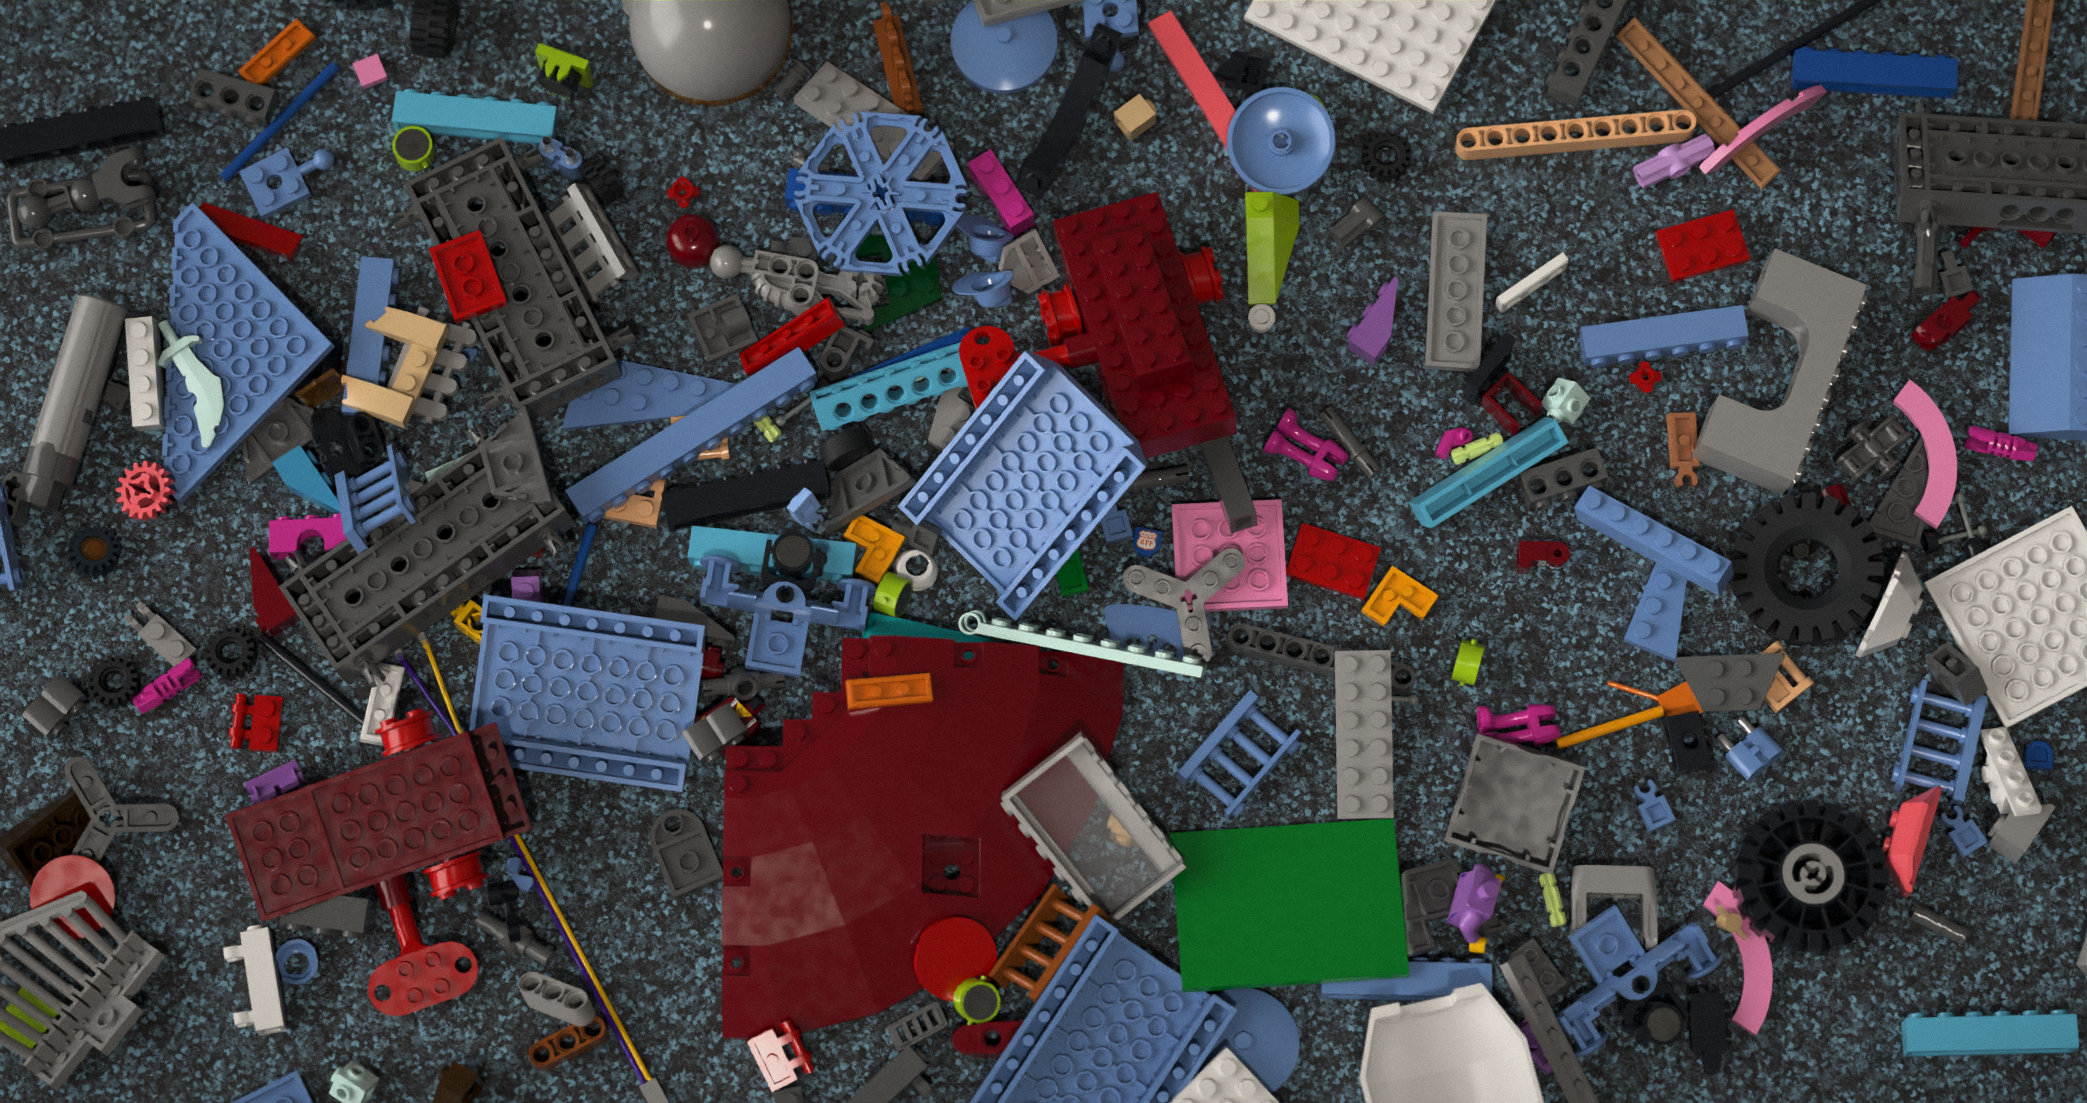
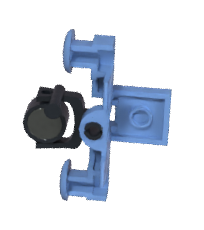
M787 532L780 535L775 540L773 547L772 540L767 539L760 576L761 582L768 586L764 594L762 592L739 589L738 584L728 583L730 572L741 570V566L736 560L722 555H706L700 560V564L708 568L706 579H703L701 604L754 612L745 668L799 678L809 622L864 631L868 611L866 606L867 596L876 594V586L862 579H842L838 582L837 587L845 592L844 602L832 601V604L807 600L806 605L803 593L814 590L817 577L823 575L824 565L827 563L828 558L821 551L822 548H816V552L813 553V545L810 539L799 532ZM770 554H772V563L775 569L781 575L787 577L801 576L810 569L813 563L812 575L805 580H788L775 576L768 571ZM782 596H787V597H789V598H788V599H785V602H784L781 597H782ZM772 609L793 613L792 623L770 620Z
M1613 905L1567 936L1598 986L1555 1016L1563 1032L1571 1035L1576 1045L1572 1050L1575 1056H1586L1601 1047L1608 1038L1607 1032H1597L1591 1021L1600 1015V1010L1617 999L1615 997L1616 991L1619 995L1628 998L1620 1009V1014L1626 1023L1623 1028L1624 1032L1632 1035L1637 1044L1643 1047L1649 1044L1648 1041L1657 1045H1669L1681 1036L1684 1029L1683 1018L1686 1019L1691 1015L1671 985L1665 981H1657V972L1672 961H1680L1687 957L1692 966L1687 970L1686 976L1690 979H1697L1716 969L1723 961V954H1713L1707 944L1709 940L1699 924L1692 922L1645 953L1618 907ZM1626 961L1632 967H1635L1621 978L1612 974L1613 970ZM1636 979L1639 980V984H1638L1637 987H1636V982H1637ZM1660 993H1666L1673 1005L1663 1001H1652L1645 1004L1639 1011L1636 1025L1633 1021V1014L1636 1009L1649 998Z

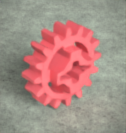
M144 461L142 465L135 462L133 463L134 470L131 471L126 468L124 470L127 475L126 478L119 477L118 479L122 483V487L116 488V492L121 493L122 496L117 499V502L123 505L121 510L129 514L131 518L148 521L150 517L156 520L158 519V511L164 514L167 512L164 507L165 504H173L168 498L169 495L176 493L175 490L170 489V486L175 481L168 477L170 474L168 470L155 462L152 464L151 462ZM140 488L147 489L151 494L144 493Z

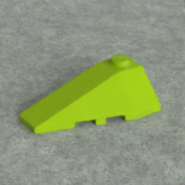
M1245 192L1248 306H1255L1257 304L1276 305L1295 239L1300 228L1299 200L1275 192Z

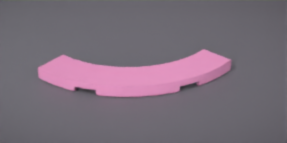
M1816 85L1801 91L1793 102L1790 99L1784 100L1740 130L1738 136L1729 146L1725 144L1720 146L1700 165V169L1704 174L1718 171L1738 152L1766 131L1789 117L1810 109L1827 91L1822 85Z
M1909 379L1894 399L1893 404L1909 417L1916 429L1918 428L1924 440L1929 475L1923 498L1914 514L1937 529L1948 511L1955 491L1957 480L1956 448L1951 431L1939 408L1919 386Z
M1718 881L1704 902L1703 907L1712 912L1716 917L1719 916L1716 908L1718 905H1722L1725 910L1740 915L1737 906L1740 904L1739 899L1733 898L1732 891ZM1749 918L1742 919L1740 927L1747 935L1745 940L1740 938L1735 932H1730L1737 944L1744 974L1740 1003L1731 1021L1756 1036L1769 1008L1773 973L1764 934L1759 938L1750 929L1753 923Z

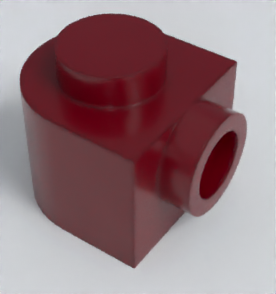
M711 646L706 647L701 680L722 678L725 669V662H721L723 650Z

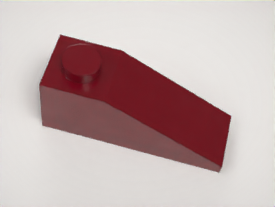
M255 547L249 549L253 604L258 614V617L254 620L262 633L268 630L273 638L299 622L300 618L278 587V583Z

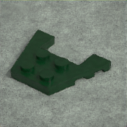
M868 235L856 252L857 259L882 255L884 263H888L893 257L886 238L875 235ZM936 255L928 265L925 257L921 256L920 258L924 264L922 269H920L916 261L910 262L908 268L911 274L909 275L905 273L902 265H900V272L903 276L885 275L889 305L872 307L874 322L871 325L863 324L865 332L869 334L874 333V330L880 327L889 326L908 314L912 315L942 301Z

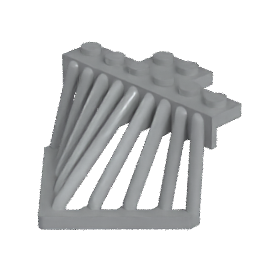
M82 890L0 922V946L73 1001L70 1007H68L0 956L1 972L61 1015L59 1020L50 1017L0 981V996L50 1030L47 1035L42 1034L0 1006V1020L38 1044L36 1049H31L0 1031V1044L27 1059L23 1065L58 1091L79 1063L85 1059L93 1046L106 1056L118 1046L120 1040L144 1012L130 1000L139 992L141 986L158 968L165 956L132 930L126 935L107 913ZM85 907L118 942L119 946L116 950L75 910ZM64 916L105 955L107 961L104 964L101 963L52 919ZM41 924V926L96 973L95 976L92 978L30 928ZM16 933L19 934L85 988L82 992H79L8 937Z

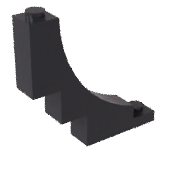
M1099 22L1094 27L1088 48L1080 59L1067 92L1046 133L1025 163L1017 188L1042 198L1063 172L1070 149L1081 137L1089 113L1101 98L1123 33Z

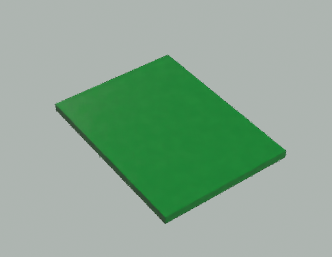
M1394 818L1170 833L1171 844L1186 861V868L1173 877L1182 993L1409 978Z

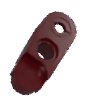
M1976 290L1970 292L1961 301L1953 296L1913 331L1910 338L1925 351H1933L1942 343L1945 345L1973 321V314L1970 311L1980 303L1983 297Z
M1024 1021L963 1025L962 1028L957 1029L953 1034V1047L962 1056L999 1059ZM996 1034L1001 1038V1042L997 1046H989L985 1042L987 1036Z

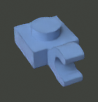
M1115 504L1100 522L1106 544L1133 538L1126 509L1118 511Z

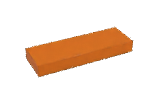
M296 18L241 67L238 73L245 81L264 86L314 42L316 37Z
M930 673L846 680L845 682L848 710L930 703L933 701Z

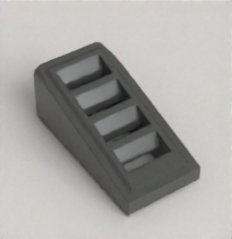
M935 1001L887 1026L886 1029L897 1052L900 1053L908 1045L911 1048L949 1030V1025L938 1002ZM931 1013H933L938 1023L934 1027L928 1017ZM923 1018L928 1029L927 1031H922L918 1019ZM910 1023L913 1024L918 1034L914 1038L907 1026ZM901 1027L908 1040L904 1043L897 1032V1029Z

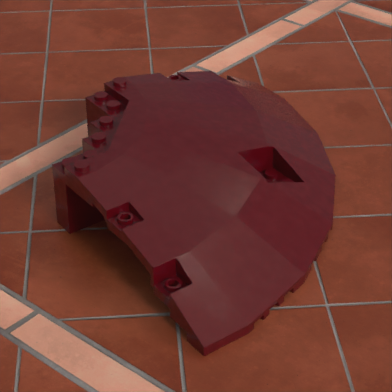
M870 635V638H842L841 692H813L812 719H784L783 747L726 746L722 886L723 1040H748L770 1028H773L776 1036L779 1037L785 1034L780 1023L791 1019L794 1027L798 1028L800 1033L806 1034L813 1032L815 1029L827 1026L833 1027L843 1022L879 1015L899 1004L901 1000L925 989L916 976L913 959H915V952L921 939V934L932 923L949 916L969 918L985 927L993 939L1008 928L1018 915L1040 897L1048 882L1054 876L1053 868L1055 865L1050 858L1045 860L1036 849L1038 844L1032 836L1027 838L1018 827V824L1021 822L1014 814L1009 816L1000 804L1003 801L1001 793L1081 731L1108 764L1122 718L1123 662L1068 651L1039 652V646L995 642H955V639ZM966 652H972L974 657L971 660H966L963 655ZM1051 661H1056L1059 666L1056 669H1050L1048 664ZM930 673L933 701L930 703L848 710L846 680ZM1066 755L1017 792V795L1066 855L1080 830L1083 829L1094 811L1098 799L1096 792ZM950 865L957 866L960 870V875L953 880L947 879L944 876L945 868ZM734 869H741L743 871L742 875L734 877L732 875ZM740 959L742 965L739 968H734L732 966L733 960Z

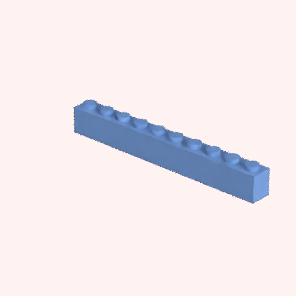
M797 347L566 489L565 492L568 500L584 524L590 521L591 523L599 521L605 516L606 511L613 507L615 509L620 508L629 501L628 498L636 493L642 494L649 490L653 482L660 478L662 480L669 478L679 466L693 463L699 458V454L705 450L712 451L722 444L723 439L730 435L732 437L737 436L745 430V426L753 421L759 422L766 418L770 410L777 406L778 408L786 406L791 402V397L800 392L804 394L810 391L818 381L815 370L801 349Z

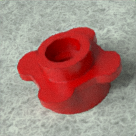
M686 177L678 178L672 185V188L667 190L668 198L677 201L680 208H687L689 202L699 195V188L692 186Z
M1643 361L1639 363L1637 371L1630 374L1629 381L1635 384L1643 393H1650L1655 383L1661 381L1662 374L1660 371L1653 370L1648 362ZM1643 376H1648V379H1643Z

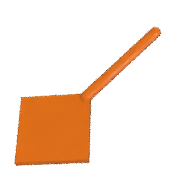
M1608 681V686L1658 701L1666 717L1698 710L1700 714L1703 713L1687 681L1661 695Z

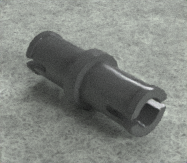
M1920 904L1915 906L1910 916L1911 921L1931 929L1933 934H1941L1958 942L1960 945L1964 942L1969 928H1965L1947 919V915L1943 913L1939 915L1920 906Z

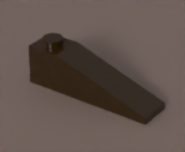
M72 790L15 825L0 837V857L6 866L30 890L35 876L43 866L53 859L68 855L69 852L72 853L76 846L75 843L91 820L75 791Z
M453 1061L450 1066L446 1065L438 1076L440 1082L437 1085L432 1103H473L485 1083L479 1074Z

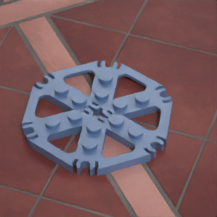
M859 111L863 122L853 113V125L846 126L842 119L839 120L841 132L838 131L837 125L834 123L797 172L799 177H796L797 183L805 184L806 187L803 191H794L795 196L801 199L794 200L819 256L822 254L823 260L827 261L831 255H836L837 259L833 263L836 269L839 268L842 272L903 276L900 272V265H902L905 273L909 275L911 274L908 268L909 263L916 261L920 269H922L924 264L920 257L924 256L928 265L965 216L964 212H957L955 209L958 211L967 210L966 204L957 203V199L960 196H968V191L962 189L963 187L968 188L943 131L940 134V129L937 126L931 132L925 131L929 124L926 118L923 119L921 116ZM877 126L906 129L908 134L885 165H883L871 138V131ZM842 144L846 147L859 177L819 174L818 169L832 148ZM934 151L942 155L951 176L947 184L909 181L926 157ZM875 182H878V185L884 191L888 190L885 193L887 205L879 197L874 198L878 194ZM816 205L853 206L831 237L828 238L822 235L813 214V209ZM904 210L942 213L945 216V223L929 244L921 245L914 235ZM879 222L893 254L891 261L888 263L859 261L856 258L857 250Z

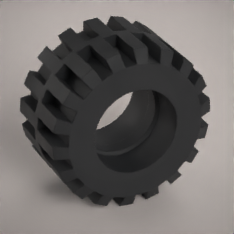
M457 0L414 1L409 33V43L413 55L444 60L448 58L453 48L457 28Z

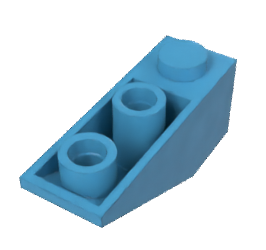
M298 445L272 462L276 471L292 493L333 514L340 513L338 495H334L329 488L333 484L324 471L319 474L315 468L318 462L310 450L304 452L302 447Z

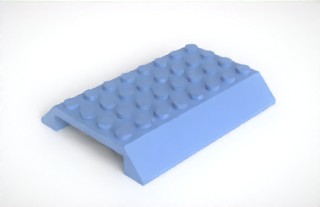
M1026 350L902 500L898 508L916 525L927 521L942 529L941 535L1002 594L996 603L1016 621L1148 465L1139 440L1061 365Z
M484 594L480 622L483 623L469 731L497 722L512 768L683 792L692 749L683 737L682 732L695 724L705 656L706 625Z
M1095 914L970 1103H1169L1190 1083L1237 1009L1213 994L1211 996L1205 991L1182 993L1180 974L1120 935L1117 928Z

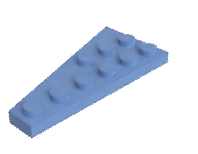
M616 359L622 377L570 401L562 429L564 432L573 431V429L588 427V429L605 425L620 426L670 419V417L687 416L737 384Z

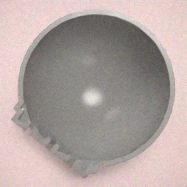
M621 0L624 4L623 11L629 16L630 39L639 62L659 84L684 97L717 101L748 93L765 82L773 74L787 50L790 35L788 0Z

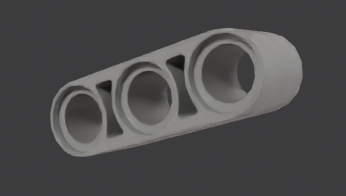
M528 972L519 979L518 987L529 1007L576 1026H586L594 1020L595 1010L585 991L538 972Z

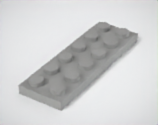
M826 62L793 98L794 104L829 127L836 123L839 132L842 131L839 120L842 119L846 126H851L854 123L853 113L863 122L859 111L909 115L829 62ZM877 126L871 131V138L884 163L888 161L908 134L906 129ZM927 126L925 131L931 132L932 129ZM947 139V142L951 150L953 151L954 143ZM931 152L911 177V180L914 182H925L944 161L942 155L939 152Z
M1433 211L1425 369L1475 372L1480 365L1487 214Z
M1391 650L1335 651L1337 819L1394 818Z

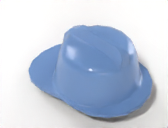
M965 215L957 225L968 235L971 251L993 263L1000 260L1003 246L1014 239L1012 233L981 216Z
M1009 270L972 273L954 282L952 289L957 294L973 295L982 307H1000L1010 304L1013 300L1010 280L1014 274Z

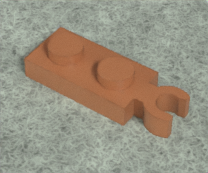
M1668 413L1666 415L1670 469H1678V474L1674 479L1675 486L1680 488L1683 485L1682 478L1687 477L1690 481V487H1694L1697 485L1698 478L1692 469L1700 466L1698 459L1690 458L1698 442L1696 413Z

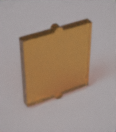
M332 368L319 378L312 380L310 384L296 392V395L306 406L314 409L345 388V385L341 384L342 376Z

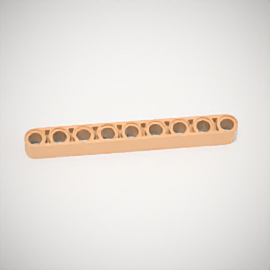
M1673 110L1465 128L1459 132L1456 139L1455 152L1463 160L1677 143L1687 141L1692 137L1696 126V118L1688 110ZM1684 122L1689 128L1685 130L1680 129L1676 124ZM1658 125L1662 128V131L1655 132L1649 126ZM1631 127L1635 130V133L1627 134L1623 131V128ZM1604 129L1609 135L1600 136L1596 133V130ZM1572 131H1576L1580 133L1582 137L1575 139L1572 138L1569 135V133ZM1551 134L1555 137V139L1552 141H1547L1542 137V135ZM1517 136H1524L1528 139V142L1519 143L1515 138ZM1497 138L1501 141V144L1497 146L1492 145L1488 140ZM1468 140L1473 142L1475 146L1466 148L1461 143Z

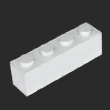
M152 316L125 319L132 427L138 431L166 428V419H164L163 369L158 365L161 356L160 328L158 327L159 321Z

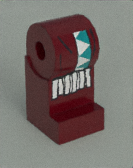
M1519 541L1516 547L1517 574H1528L1531 567H1547L1553 571L1561 570L1569 559V548L1564 543L1555 541Z

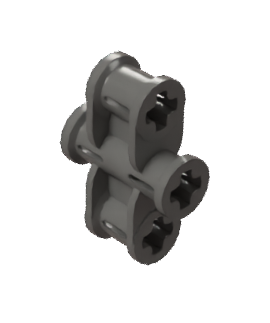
M1895 414L1888 417L1872 432L1866 427L1867 422L1864 420L1847 434V439H1852L1856 445L1836 460L1835 465L1843 468L1851 477L1850 481L1852 484L1858 482L1875 466L1881 471L1880 475L1885 477L1901 463V460L1899 458L1895 459L1891 453L1905 444L1913 434L1910 431L1906 432L1897 422Z

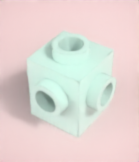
M1558 378L1548 390L1541 403L1547 410L1549 418L1556 419L1558 423L1562 421L1573 424L1591 398L1577 382Z
M351 1060L344 1068L338 1067L332 1075L331 1081L333 1085L329 1094L341 1103H367L371 1099L380 1078Z

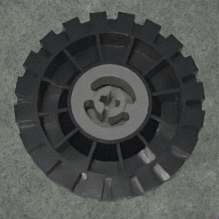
M1804 800L1801 805H1796L1795 801L1782 804L1778 810H1770L1761 816L1757 823H1754L1736 851L1737 856L1732 862L1731 875L1734 876V881L1731 884L1733 898H1738L1740 902L1737 909L1743 920L1749 918L1753 923L1750 929L1759 938L1763 934L1770 939L1768 945L1778 950H1781L1784 946L1790 948V954L1803 957L1807 952H1812L1813 957L1828 955L1832 950L1839 952L1849 947L1853 941H1857L1872 926L1880 915L1879 911L1885 904L1888 892H1885V888L1889 884V869H1884L1883 866L1887 861L1883 847L1876 848L1874 844L1877 839L1876 835L1870 827L1863 830L1858 825L1861 822L1859 817L1852 812H1849L1847 816L1840 813L1841 806L1829 802L1825 807L1818 806V800ZM1801 860H1812L1801 868L1794 881L1792 874L1794 864ZM1812 873L1815 876V878L1811 880L1807 879V875H1810ZM1827 873L1829 877L1827 891L1820 894H1810L1822 884Z

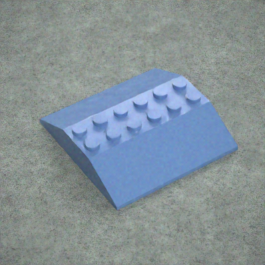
M2062 274L2012 279L2008 434H2011V436L2087 441L2086 274Z

